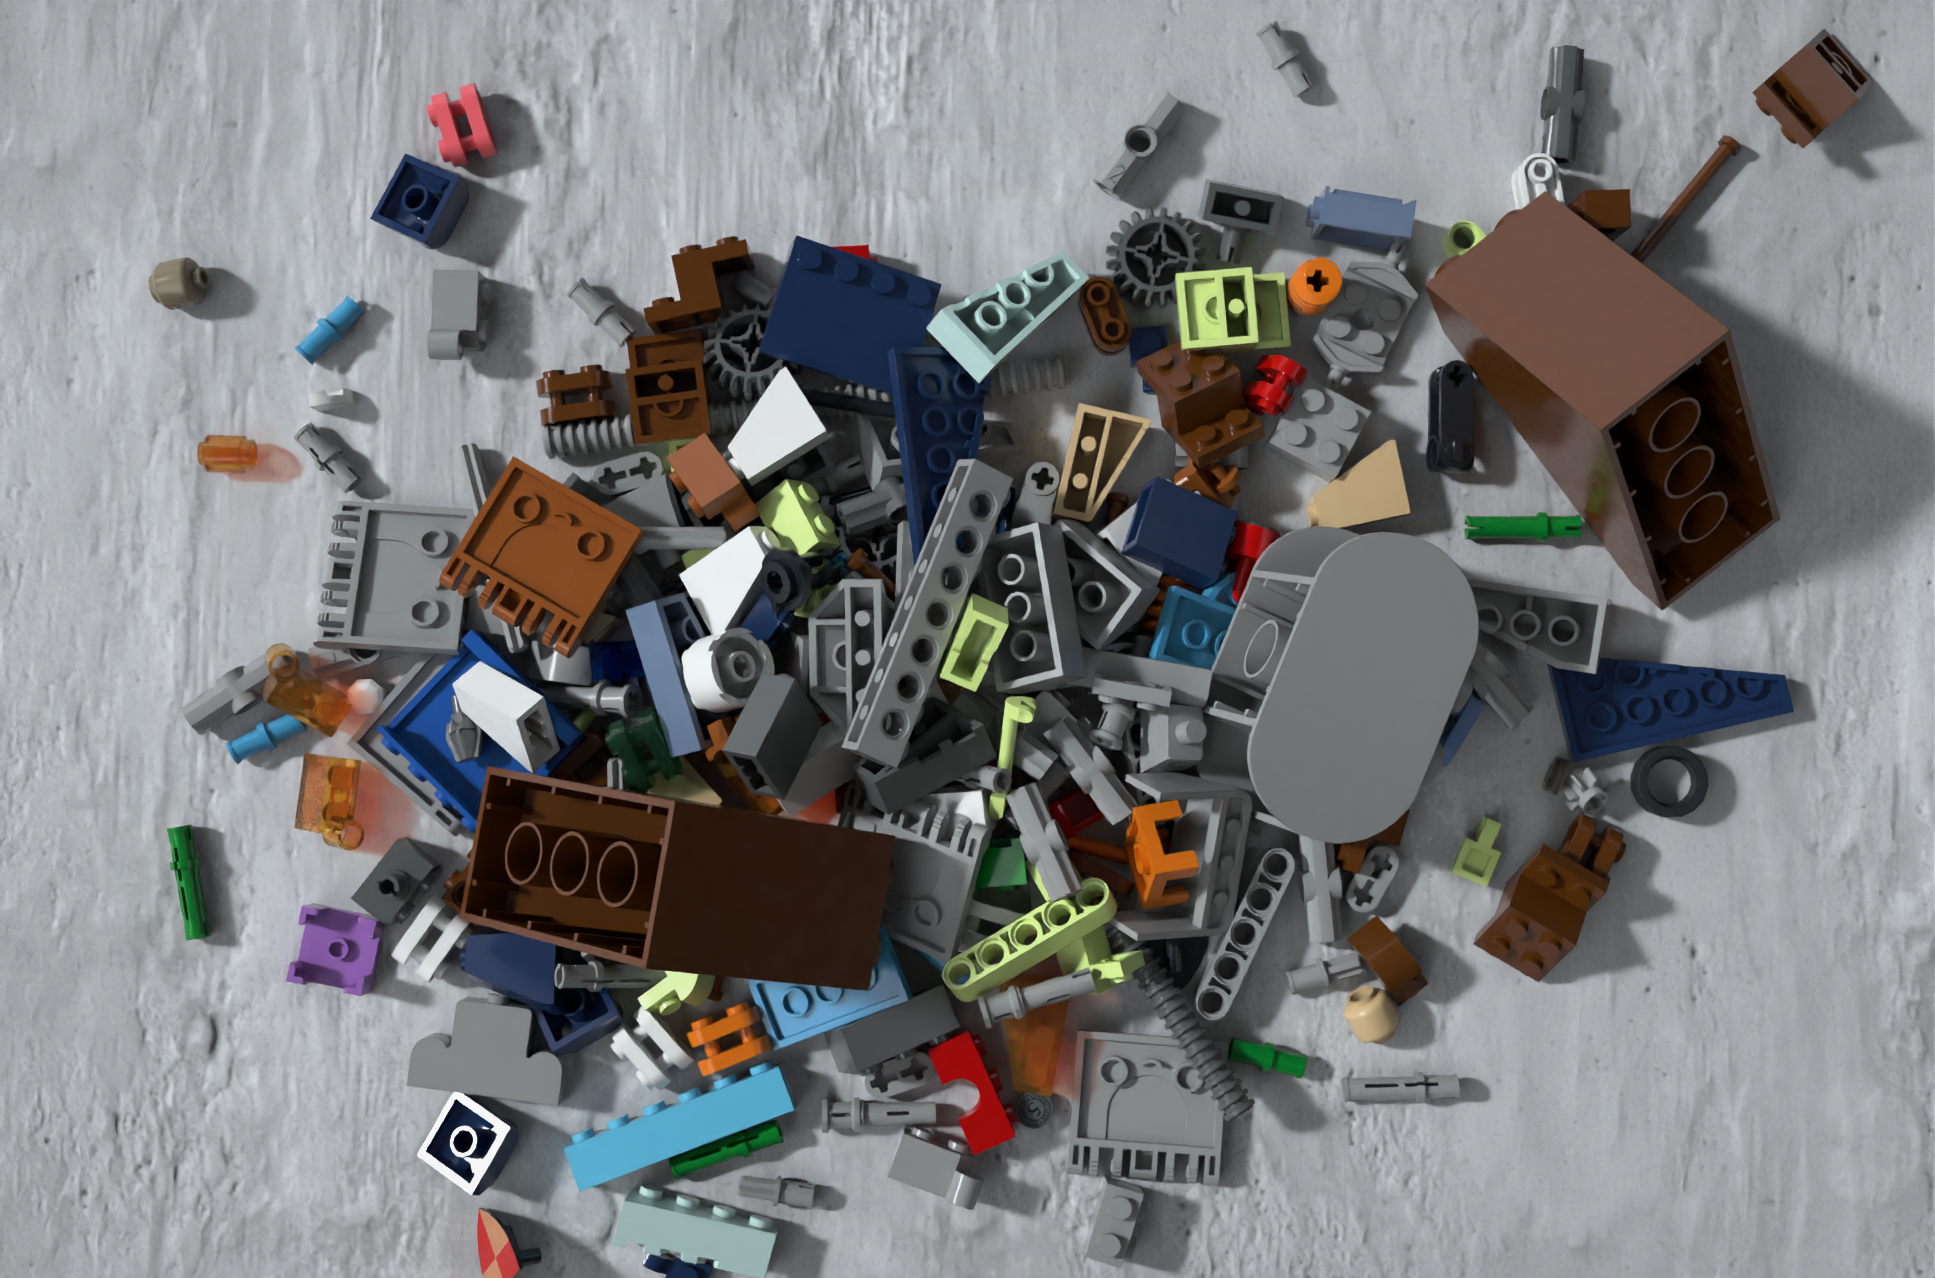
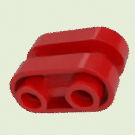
M1262 355L1255 367V371L1263 378L1261 381L1247 382L1242 391L1243 399L1245 400L1244 405L1251 412L1263 416L1265 412L1273 416H1277L1278 413H1287L1294 398L1286 390L1288 387H1301L1309 373L1308 370L1297 362L1281 355Z

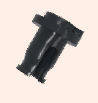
M825 547L818 550L817 553L808 552L799 555L792 549L779 548L767 553L762 561L760 581L763 592L772 603V611L798 609L808 601L810 592L819 590L826 585L832 586L840 583L845 572L842 565L815 574L811 570L821 566L824 558L833 556L835 549Z

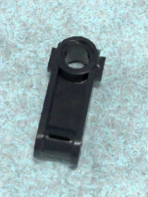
M1450 361L1444 366L1435 369L1429 378L1428 443L1426 448V465L1429 472L1468 474L1473 467L1475 456L1473 442L1474 375L1471 367L1464 361Z

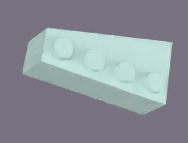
M1062 251L1025 269L1024 272L1012 278L1008 277L999 281L995 286L985 291H978L968 296L962 302L955 305L951 304L941 309L926 329L980 383L1080 290L1082 285L1089 280V277Z
M642 1184L640 1189L634 1187L625 1198L612 1246L625 1249L627 1241L638 1243L643 1248V1252L659 1256L660 1253L666 1254L669 1250L675 1251L676 1256L684 1262L704 1264L706 1259L714 1260L713 1266L716 1269L765 1278L779 1227L772 1225L773 1221L760 1215H751L750 1219L735 1215V1209L723 1205H714L713 1209L699 1205L700 1200L680 1194L675 1199L662 1195V1189Z

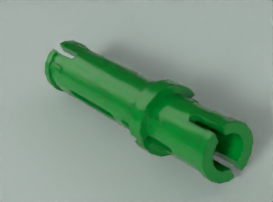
M1538 512L1536 516L1466 515L1464 522L1467 527H1480L1464 528L1466 540L1536 538L1537 542H1546L1547 538L1580 539L1582 530H1578V528H1566L1567 526H1582L1580 515L1547 516L1545 512Z
M192 824L167 829L173 862L170 863V868L175 871L186 941L211 936L199 865H202L201 857L197 858Z
M776 1119L749 1130L743 1129L736 1132L735 1135L670 1157L669 1164L672 1174L677 1180L683 1176L743 1156L745 1159L752 1157L755 1151L783 1143V1133Z

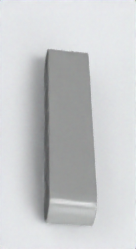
M1268 847L1260 853L1235 904L1233 920L1218 940L1193 995V1005L1197 1012L1205 1019H1221L1227 1014L1294 873V858L1285 849ZM1273 854H1280L1285 860V867L1281 873L1272 875L1267 870V860ZM1264 888L1269 894V901L1265 907L1256 909L1251 905V894L1256 889ZM1241 923H1249L1253 928L1251 939L1245 943L1237 942L1234 938L1235 928ZM1226 957H1232L1237 962L1235 973L1229 977L1220 976L1218 973V964ZM1208 992H1217L1221 997V1003L1214 1011H1206L1202 1008V998Z

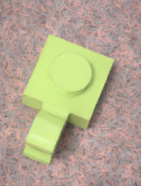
M1483 816L1477 829L1475 841L1466 837L1463 838L1449 871L1487 887L1501 855V852L1491 847L1502 824Z

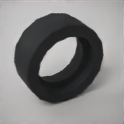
M1678 746L1655 747L1644 752L1635 762L1630 775L1631 791L1636 802L1647 812L1660 817H1682L1695 811L1704 801L1708 789V774L1702 761L1691 751ZM1672 759L1680 762L1687 768L1690 775L1691 786L1688 794L1681 801L1674 804H1665L1657 801L1651 795L1647 786V777L1650 769L1662 760Z

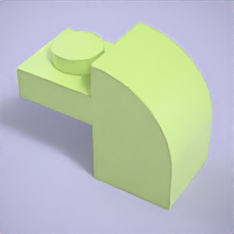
M1104 925L1056 952L1058 963L1064 976L1089 967L1096 992L1088 993L1089 995H1099L1120 982L1133 978L1132 972L1145 965L1142 950L1111 954Z
M665 971L667 977L641 995L638 1000L644 1011L658 1016H666L677 1011L681 1007V1002L699 1007L709 996L714 985L715 976Z

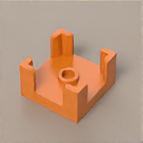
M1178 800L1134 807L1122 845L1143 910L1187 902L1189 893L1188 890L1184 889L1183 885L1165 887L1166 882L1195 876L1200 867L1193 850L1166 854L1170 851L1169 831L1167 828L1156 829L1155 822L1181 818L1182 811Z

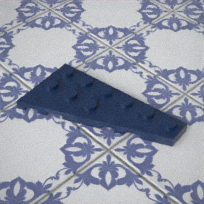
M892 347L887 351L914 567L958 459H977L984 420L982 409L985 394L989 392L991 381L987 376L978 383L944 347ZM961 533L958 535L956 540V544L959 550H961L963 539ZM945 569L942 575H948V570Z
M1601 658L1597 674L1559 669L1547 663L1570 762L1582 761L1794 712L1786 676L1780 674Z

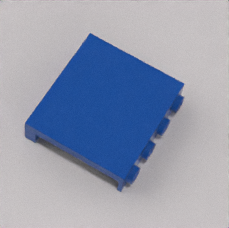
M471 629L461 640L465 645L460 649L459 655H454L388 725H379L376 729L384 736L381 740L382 744L396 756L401 753L411 763L407 767L409 771L422 782L428 780L437 789L434 793L436 798L449 809L454 806L464 816L461 819L463 825L475 834L487 766L528 773L532 772L521 765L484 730L480 758L471 762H456L446 741V724L450 723L451 715L453 714L451 697L456 695L452 684L481 661L544 696L560 751L534 774L550 776L587 736L482 632Z

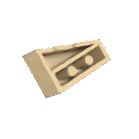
M1079 403L1052 518L1075 520L1089 526L1153 420Z

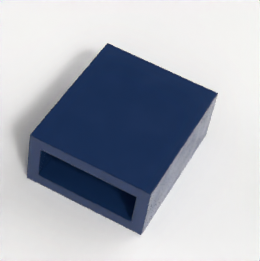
M1157 476L1141 488L1121 554L1194 587L1203 589L1213 582L1219 581L1224 574L1227 565L1224 556L1227 547L1231 545L1237 532L1234 523L1238 512Z

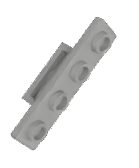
M1082 646L1087 678L1067 683L1090 687L1093 694H1099L1098 700L1111 704H1121L1122 699L1137 701L1138 708L1151 711H1159L1160 706L1169 707L1170 702L1203 708L1207 705L1212 671L1202 667L1106 650L1098 651L1095 648Z

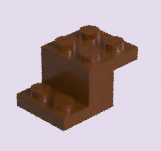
M1823 29L1752 93L1757 98L1755 101L1759 109L1767 116L1773 115L1782 125L1781 131L1786 139L1793 144L1798 143L1803 149L1827 126L1854 105L1874 83L1833 37Z
M737 236L725 237L716 241L717 246L702 249V246L698 244L680 248V254L671 255L681 300L674 301V297L660 298L652 301V307L643 308L646 323L655 335L715 323L717 316L728 319L719 276L755 268L752 252L746 239L739 240Z
M694 329L626 339L630 369H625L635 445L643 446L694 439L703 433L707 436H713L708 404L712 403L708 370L703 359L705 351L703 348L702 330Z
M1180 340L1136 361L1138 373L1157 393L1161 426L1199 468L1265 436L1264 425L1244 405L1240 370L1218 348L1182 351Z
M1543 843L1506 882L1495 915L1477 933L1473 944L1520 971L1522 974L1540 982L1577 945L1587 912L1606 894L1610 882Z

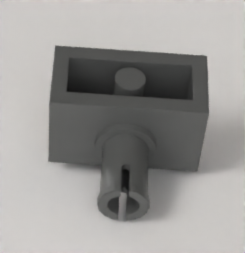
M1206 179L1198 216L1202 220L1221 223V226H1224L1219 254L1216 259L1228 262L1229 258L1231 263L1240 264L1245 234L1250 229L1276 234L1284 196L1276 192Z
M407 837L398 838L351 899L386 927L395 924L397 921L402 924L414 911L416 906L412 902L420 891L426 894L438 880L439 876L435 872L441 864Z

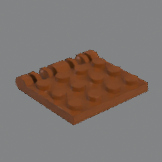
M513 456L442 571L439 583L452 591L458 589V594L466 598L470 597L479 585L482 573L486 574L491 578L479 597V607L486 610L494 603L492 614L514 627H518L525 619L522 632L529 636L534 634L545 618L546 610L555 614L544 632L542 643L548 647L555 644L554 650L571 658L582 643L585 631L645 532Z

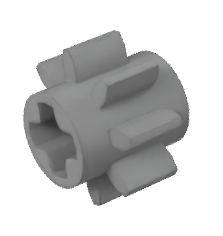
M1589 767L1586 769L1577 768L1565 777L1564 787L1561 788L1565 794L1562 800L1572 812L1579 809L1583 814H1593L1601 810L1608 801L1610 791L1606 786L1609 781L1599 769L1592 772Z

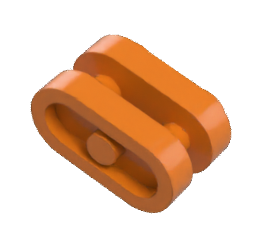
M744 1001L727 1008L728 1016L714 1021L712 1015L690 1023L693 1030L687 1032L686 1035L691 1048L703 1044L707 1057L697 1061L702 1076L715 1073L773 1048L768 1034L756 1036L752 1024L762 1020L757 1005L749 1007L748 1002ZM738 1030L742 1043L721 1051L717 1038Z

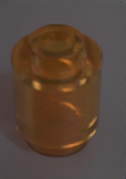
M207 435L204 442H200L198 445V462L200 465H204L206 472L245 473L247 470H254L256 467L257 445L255 440H247L245 436Z

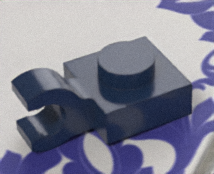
M1166 326L1131 328L1129 339L1130 368L1137 367L1136 361L1168 346ZM1142 378L1143 393L1155 392Z
M660 1253L659 1256L647 1254L642 1264L654 1272L665 1274V1278H708L713 1268V1264L708 1261L704 1264H693L684 1262L677 1256L674 1258Z

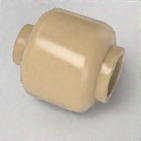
M1363 986L1350 993L1346 999L1347 1003L1343 1013L1355 1037L1361 1042H1374L1375 1044H1382L1390 1040L1399 1024L1400 1017L1388 993L1383 989L1373 988L1372 986Z

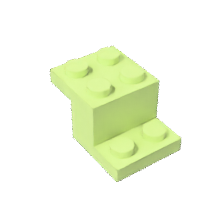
M1252 267L1176 273L1175 283L1182 351L1218 348L1223 354L1289 349L1291 347L1284 272L1253 275Z

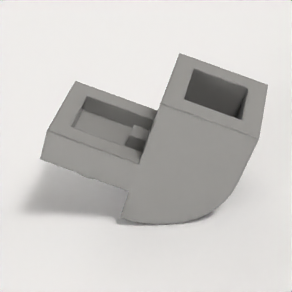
M532 641L527 678L595 686L600 682H608L612 686H616L620 652L579 646L575 654L571 658H567L554 650L555 644L548 647L541 641Z

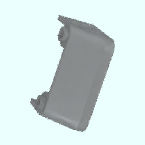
M1176 772L1126 774V782L1155 797L1156 803L1178 800L1182 816L1174 821L1169 854L1193 850L1200 867L1195 876L1166 882L1165 887L1183 885L1184 889L1188 890L1189 893L1187 902L1143 910L1138 896L1135 910L1117 911L1108 923L1136 941L1215 936L1223 933L1230 926L1234 916L1252 811L1250 795L1233 785Z

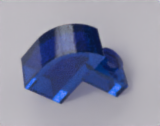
M635 640L588 644L592 682L606 681L613 683L647 679Z

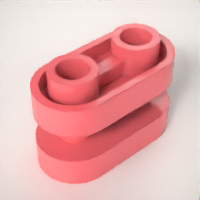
M475 83L460 87L462 99L451 102L447 92L431 96L432 104L427 105L431 123L434 127L439 126L443 140L438 141L441 156L445 163L451 161L455 168L469 164L468 152L475 149L479 150L483 159L498 154L486 109ZM467 114L473 133L465 137L462 135L457 116Z

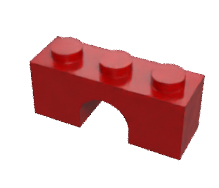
M968 1027L951 1035V1038L945 1042L934 1046L928 1045L927 1051L942 1085L956 1079H966L972 1082L979 1091L980 1096L977 1104L972 1109L958 1115V1121L973 1155L1016 1137L1013 1126L1019 1124L1011 1104L1003 1105L998 1091L1004 1088L995 1068L988 1071L982 1057L987 1055L988 1052L980 1034L978 1033L973 1036Z

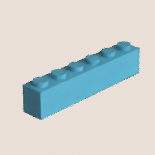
M770 1060L761 1062L749 1068L751 1074L739 1079L733 1073L715 1080V1088L701 1093L700 1088L696 1087L679 1094L680 1101L666 1106L664 1100L642 1108L644 1115L630 1119L629 1115L625 1114L607 1122V1129L594 1133L593 1127L571 1135L573 1141L564 1148L579 1192L794 1111L797 1103L782 1063L772 1066Z

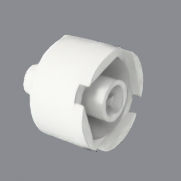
M732 628L703 637L694 642L689 649L685 650L682 654L681 662L685 684L691 695L693 705L698 709H706L716 713L745 707L761 674L774 675L773 658L768 646L762 639L757 641L749 634L751 631L745 628Z

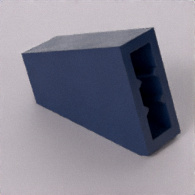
M513 933L466 936V949H462L460 952L461 970L465 972L474 984L553 1015H563L564 988L558 989L556 987L554 974L556 966L564 964L565 947Z

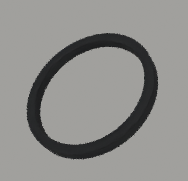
M670 473L665 475L666 484L679 527H692L690 517L680 499V492L668 476Z

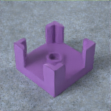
M314 903L302 906L298 924L305 925L299 957L298 960L290 962L286 981L302 985L313 982L343 988V993L363 996L372 992L385 925L369 914Z

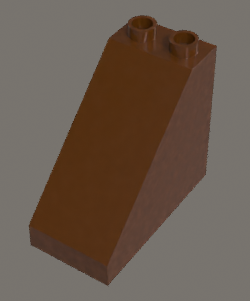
M1545 191L1523 209H1516L1504 215L1497 223L1493 232L1463 255L1453 256L1446 260L1438 268L1435 276L1425 283L1445 335L1471 367L1474 374L1633 586L1663 611L1780 520L1730 329Z
M487 766L459 919L644 969L869 991L872 969L877 963L881 952L879 929L885 893L894 876L892 853L895 836Z

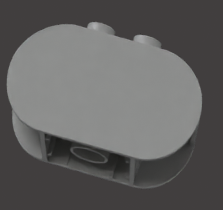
M1315 526L1294 530L1271 543L1263 551L1252 569L1211 669L1212 679L1207 705L1202 708L1203 723L1206 725L1207 735L1203 740V758L1201 762L1195 764L1200 777L1206 780L1233 785L1246 791L1252 799L1251 817L1321 842L1351 843L1364 840L1382 832L1395 823L1411 806L1420 786L1429 784L1438 774L1444 759V747L1439 742L1448 717L1450 713L1453 714L1462 709L1473 689L1474 677L1468 668L1475 654L1478 642V613L1473 592L1461 569L1445 552L1430 542L1415 536L1395 532H1376L1359 535L1341 528Z

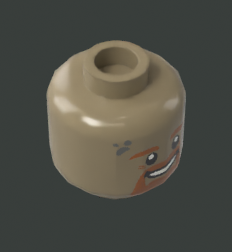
M189 257L159 263L154 268L153 274L149 277V289L152 297L157 303H161L169 310L202 303L206 296V289L210 286L209 275L205 268L200 267L196 261Z

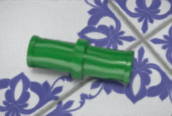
M1232 1037L1229 1043L1228 1060L1259 1067V1071L1268 1073L1271 1070L1302 1078L1306 1068L1307 1055L1277 1049L1275 1044L1269 1042L1262 1045Z

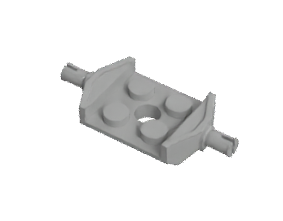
M1393 241L1385 261L1350 262L1342 277L1340 292L1328 306L1311 340L1316 351L1330 365L1329 370L1331 371L1323 386L1329 389L1331 384H1333L1331 390L1336 393L1344 377L1348 374L1378 375L1382 371L1383 364L1418 297V293L1399 271L1398 266L1408 249V246L1403 243L1398 253H1396L1401 243L1400 241ZM1357 311L1369 313L1373 322L1371 328L1368 330L1357 329L1353 324L1354 313Z

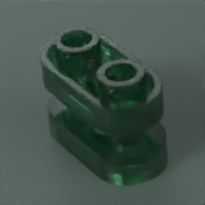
M654 707L637 713L639 725L632 727L628 720L623 718L609 724V733L605 734L609 750L613 755L618 754L624 765L621 767L627 786L629 788L635 787L638 792L655 787L654 774L659 772L667 781L683 775L680 757L671 758L660 719ZM645 739L653 759H647L639 744L640 740Z

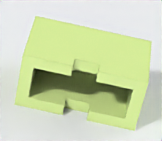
M785 479L755 504L765 527L771 531L775 530L780 542V548H789L801 555L808 552L817 553L818 550L825 547L836 549L841 545L834 533L835 526L833 522L824 514L818 502V493L807 482Z
M972 593L953 632L952 643L949 649L943 653L940 660L941 678L974 692L977 691L989 666V661L993 653L996 652L1009 626L1008 608Z

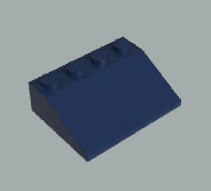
M796 235L789 247L758 352L893 396L887 351L892 347H922L927 333L926 328L931 322L942 284Z

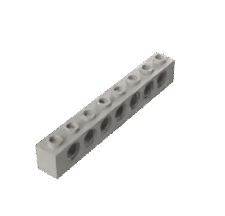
M958 459L848 729L842 748L880 765L897 768L899 762L906 757L909 750V737L913 727L922 718L924 712L923 702L928 690L933 687L938 678V665L943 653L949 649L952 643V630L957 618L964 612L967 606L968 598L966 595L972 581L978 577L981 571V558L986 546L991 543L996 534L995 523L1000 511L1007 505L1010 499V486L1014 478L977 459ZM974 497L978 502V510L975 515L971 510V502ZM960 533L964 538V545L961 550L958 549L956 544ZM945 569L948 570L950 576L946 586L942 582V574ZM933 605L935 617L930 623L927 618V611ZM918 641L921 651L915 659L912 649L915 642ZM904 677L906 681V689L904 693L900 695L898 692V683L900 679ZM889 713L891 716V726L885 732L883 720Z

